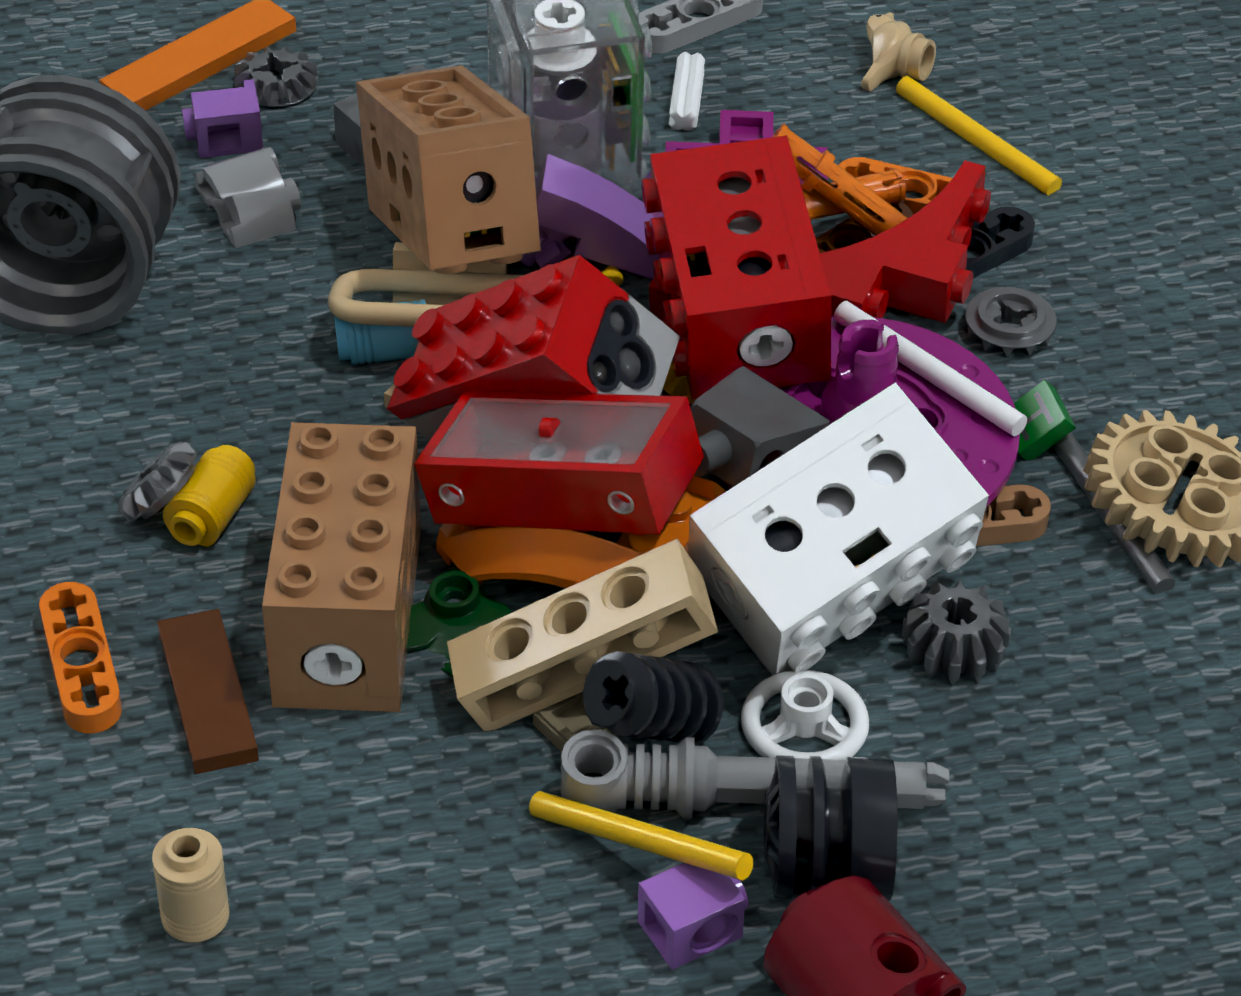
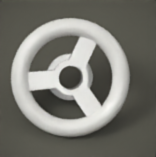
M793 670L766 678L751 690L742 707L741 725L746 740L761 757L776 758V755L809 759L810 756H820L822 759L846 760L847 757H853L863 746L869 731V716L866 705L860 695L841 679L820 671L802 670L795 673ZM781 693L780 715L773 722L761 726L760 714L763 706L773 696ZM833 697L847 710L850 718L849 728L841 725L832 715ZM794 736L801 738L816 736L835 746L818 752H798L784 748L777 743Z

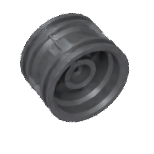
M38 75L12 82L0 90V321L26 331L80 335L101 330L120 320L136 304L154 261L155 245L162 239L179 198L181 173L175 150L163 129L143 108L120 92L94 81L66 75Z

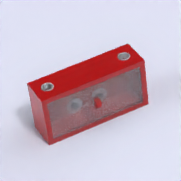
M465 390L414 465L434 523L461 524L468 527L481 525L645 535L660 534L704 459L687 396Z

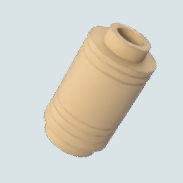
M182 828L172 831L159 840L152 854L161 922L165 931L177 940L184 942L205 941L220 933L229 919L230 912L222 847L214 835L202 829Z

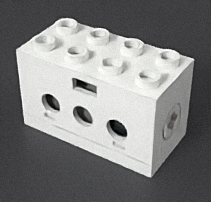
M895 382L692 513L689 520L688 554L702 573L709 595L771 674L775 675L790 671L791 669L798 673L816 664L825 654V647L844 635L849 640L863 633L876 620L877 616L875 614L892 602H895L897 606H901L914 599L915 593H920L927 585L926 580L943 568L950 573L966 564L977 551L976 544L979 532L983 527L982 520L989 495Z

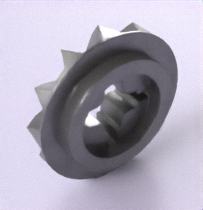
M266 46L264 53L249 52L245 61L236 64L235 88L244 87L243 80L254 79L259 105L267 107L292 105L306 99L315 91L318 85L317 64L309 61L306 52L292 53L288 46H285L280 51H273ZM270 70L279 72L282 80L278 81L277 77L273 76Z
M997 287L985 290L972 298L966 308L964 323L968 325L969 338L981 340L984 351L998 346L1003 348L1006 357H1008L1014 349L1019 348L1020 351L1031 356L1036 346L1048 347L1052 333L1055 332L1056 314L1052 306L1036 293L1016 287ZM1001 315L1012 324L1020 323V327L1013 328L1009 323L1000 324Z
M187 442L173 443L165 451H161L134 478L131 485L123 491V496L119 500L118 511L129 522L141 516L147 519L157 513L180 491L193 474L195 466L192 463L197 456V451Z

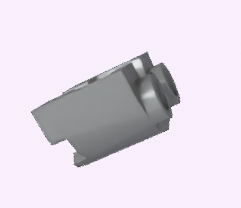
M271 147L209 164L207 167L201 168L202 171L195 173L196 189L209 208L214 207L220 226L234 248L296 230L293 211L301 208L300 194L296 183L291 177L282 179L277 157Z

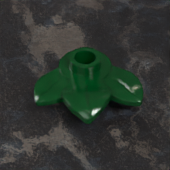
M445 572L432 581L424 601L411 605L407 652L428 649L429 652L445 655L446 659L450 661L447 641L512 612L506 605L487 599L483 587L479 586L477 580L470 577L466 572ZM454 598L463 599V601L457 603L447 602ZM451 662L444 663L445 667L441 668V670L453 677Z

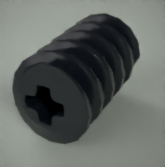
M616 651L604 655L592 665L585 679L583 690L584 708L591 724L608 728L616 735L633 736L643 739L650 738L660 741L666 740L677 743L681 742L685 737H692L695 744L706 741L716 731L722 718L724 700L721 686L713 672L699 663Z

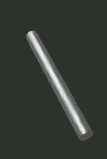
M1070 432L1052 447L1092 503L1096 493L1088 491L1084 487L1089 476L1083 472L1088 456ZM1095 508L1103 521H1105L1109 509ZM1123 524L1107 525L1154 594L1174 588V578L1155 551L1149 554L1144 552L1145 540L1138 536L1126 541L1122 538L1127 528Z

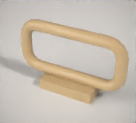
M395 242L393 248V269H360L339 276L332 284L328 296L329 311L335 317L352 324L414 327L417 319L431 308L441 307L462 299L468 294L481 292L497 286L506 280H513L523 275L507 274V264H494L489 262V260L469 263L468 268L459 273H437L434 270H430L404 243ZM361 292H393V303L356 301L352 297L354 294ZM423 299H425L426 304L397 303L405 301L413 302L414 300L420 301Z

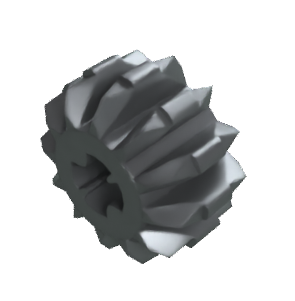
M960 579L953 588L948 589L942 584L934 582L928 593H915L914 600L911 602L907 613V618L903 620L902 637L904 638V645L907 646L909 664H924L927 679L939 674L940 671L947 672L952 687L959 679L960 673H965L967 677L978 684L982 675L985 674V670L997 672L999 664L1003 661L1005 648L1009 646L1011 635L1009 619L1005 617L1006 612L1004 611L1003 601L988 599L985 586L973 591L965 589Z

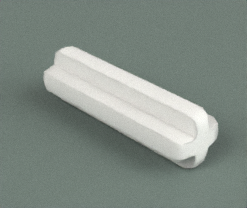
M685 51L677 57L669 111V125L673 130L684 129L685 131H693L697 127L705 71V59L698 52L691 55Z

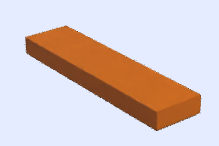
M253 0L99 79V83L120 92L146 111L246 58L247 53H256L266 46L296 32V18L271 0Z

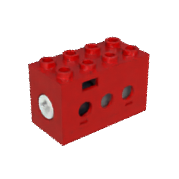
M787 135L650 154L651 178L641 180L646 214L653 213L654 218H650V221H644L648 255H659V260L653 261L657 295H668L669 300L662 301L664 324L680 336L672 359L676 377L686 376L691 399H697L742 366L776 387L831 380V292Z

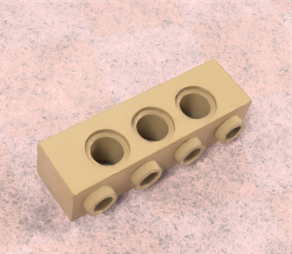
M675 539L447 641L457 700L483 731L497 730L583 692L585 679L592 665L606 654L621 651L663 657L713 635L718 630L704 577L680 541Z

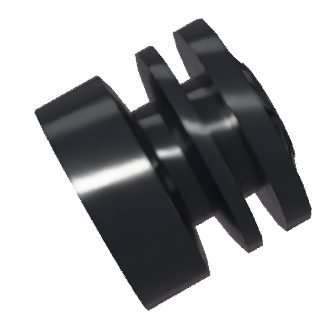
M776 755L774 774L768 792L765 793L764 859L767 862L772 878L774 898L792 899L795 868H806L807 891L824 885L826 869H839L840 879L850 876L866 878L888 901H891L896 875L898 827L896 772L892 758L847 757L840 787H828L825 767L820 756H810L806 786H796L794 756Z

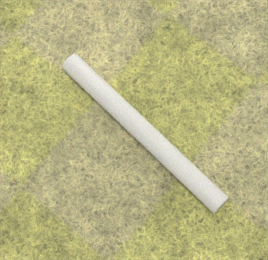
M848 301L842 302L834 313V320L844 327L859 320H876ZM884 325L882 333L883 347H886L887 338L890 335H897L899 345L898 362L1015 437L1023 431L1027 424V416Z

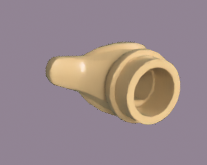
M891 12L870 16L866 24V30L872 47L873 63L861 82L862 89L871 92L883 81L898 76L901 78L909 76L920 81L926 80L935 62V42L926 39L921 33H912L908 24L902 21H895L894 14Z

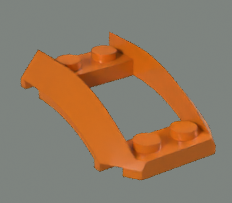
M694 475L660 534L633 535L631 533H622L617 542L613 543L572 530L481 525L468 527L461 524H442L436 540V551L449 566L454 562L460 571L466 572L470 577L475 578L479 586L484 580L516 579L568 588L675 539L680 541L688 553L690 515L725 493L726 490L716 482Z

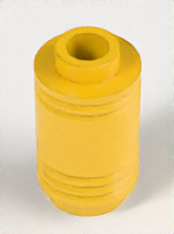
M231 445L211 448L202 455L195 465V470L189 480L167 503L163 510L165 525L177 541L188 546L199 544L206 547L213 545L255 486V466L251 458L239 448Z

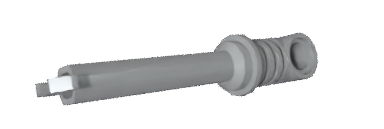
M597 729L586 730L572 736L563 747L561 754L560 791L562 798L612 813L617 809H626V801H634V809H642L643 801H650L651 810H659V802H667V810H676L683 819H692L693 811H706L715 802L764 804L765 793L768 792L774 774L776 758L716 756L707 746H695L694 738L685 737L678 745H669L668 753H661V745L652 744V752H644V744H636V752H628V744L622 743L619 738L611 733ZM795 758L796 786H806L809 759ZM822 759L826 772L827 786L840 787L846 760ZM894 762L897 808L923 809L924 806H938L945 803V789L926 788V783L949 784V769L934 762H927V765L924 762ZM599 773L603 776L593 778L585 776V774Z

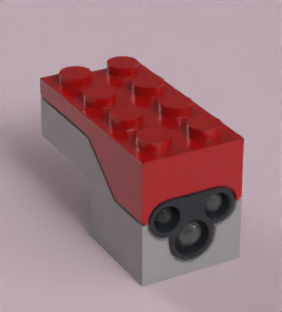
M577 255L553 265H546L537 271L513 280H506L497 286L481 292L468 294L462 299L441 307L425 311L417 319L412 329V336L419 341L413 357L408 358L398 368L394 376L395 388L387 409L401 420L405 419L404 422L409 426L416 427V431L430 441L465 390L660 396L680 336L631 296L627 297L628 294L581 255Z

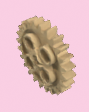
M1147 410L1142 411L1138 421L1128 414H1124L1119 425L1108 422L1103 434H1097L1083 472L1089 475L1084 487L1086 490L1096 493L1091 503L1094 508L1109 509L1104 522L1107 525L1123 524L1127 528L1122 537L1126 541L1138 536L1145 540L1144 552L1148 554L1159 546L1166 549L1168 561L1173 563L1179 553L1186 554L1194 567H1199L1204 556H1207L1217 567H1222L1227 555L1240 563L1241 452L1235 448L1239 438L1231 436L1223 440L1217 437L1218 426L1216 424L1209 425L1205 430L1197 428L1195 417L1189 415L1183 424L1178 423L1173 414L1165 410L1161 421H1157ZM1190 461L1198 462V469L1191 478L1174 514H1166L1164 512L1165 506L1172 497Z

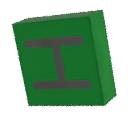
M1045 379L1014 402L1015 409L1027 416V424L1020 433L1018 453L1026 460L1037 458L1076 429L1057 390Z

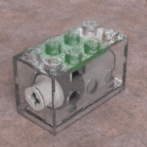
M487 0L488 85L530 117L535 182L547 154L579 165L615 183L641 200V180L645 179L648 175L646 161L642 157V147H649L650 145L649 125L646 115L643 114V104L651 102V85L648 73L644 70V59L652 58L653 46L648 25H640L637 0Z

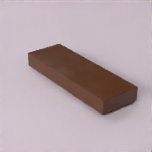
M214 609L157 621L158 634L194 774L259 761L258 747L220 610Z

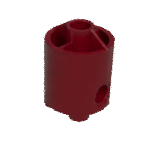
M858 876L834 880L798 896L784 911L780 925L774 931L764 951L763 968L786 996H964L966 992L965 984L868 879Z

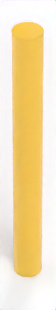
M905 76L898 82L896 86L897 94L1047 196L1061 188L1062 179L911 77Z
M536 792L529 803L530 814L534 817L738 880L747 879L753 869V858L749 853L546 792Z

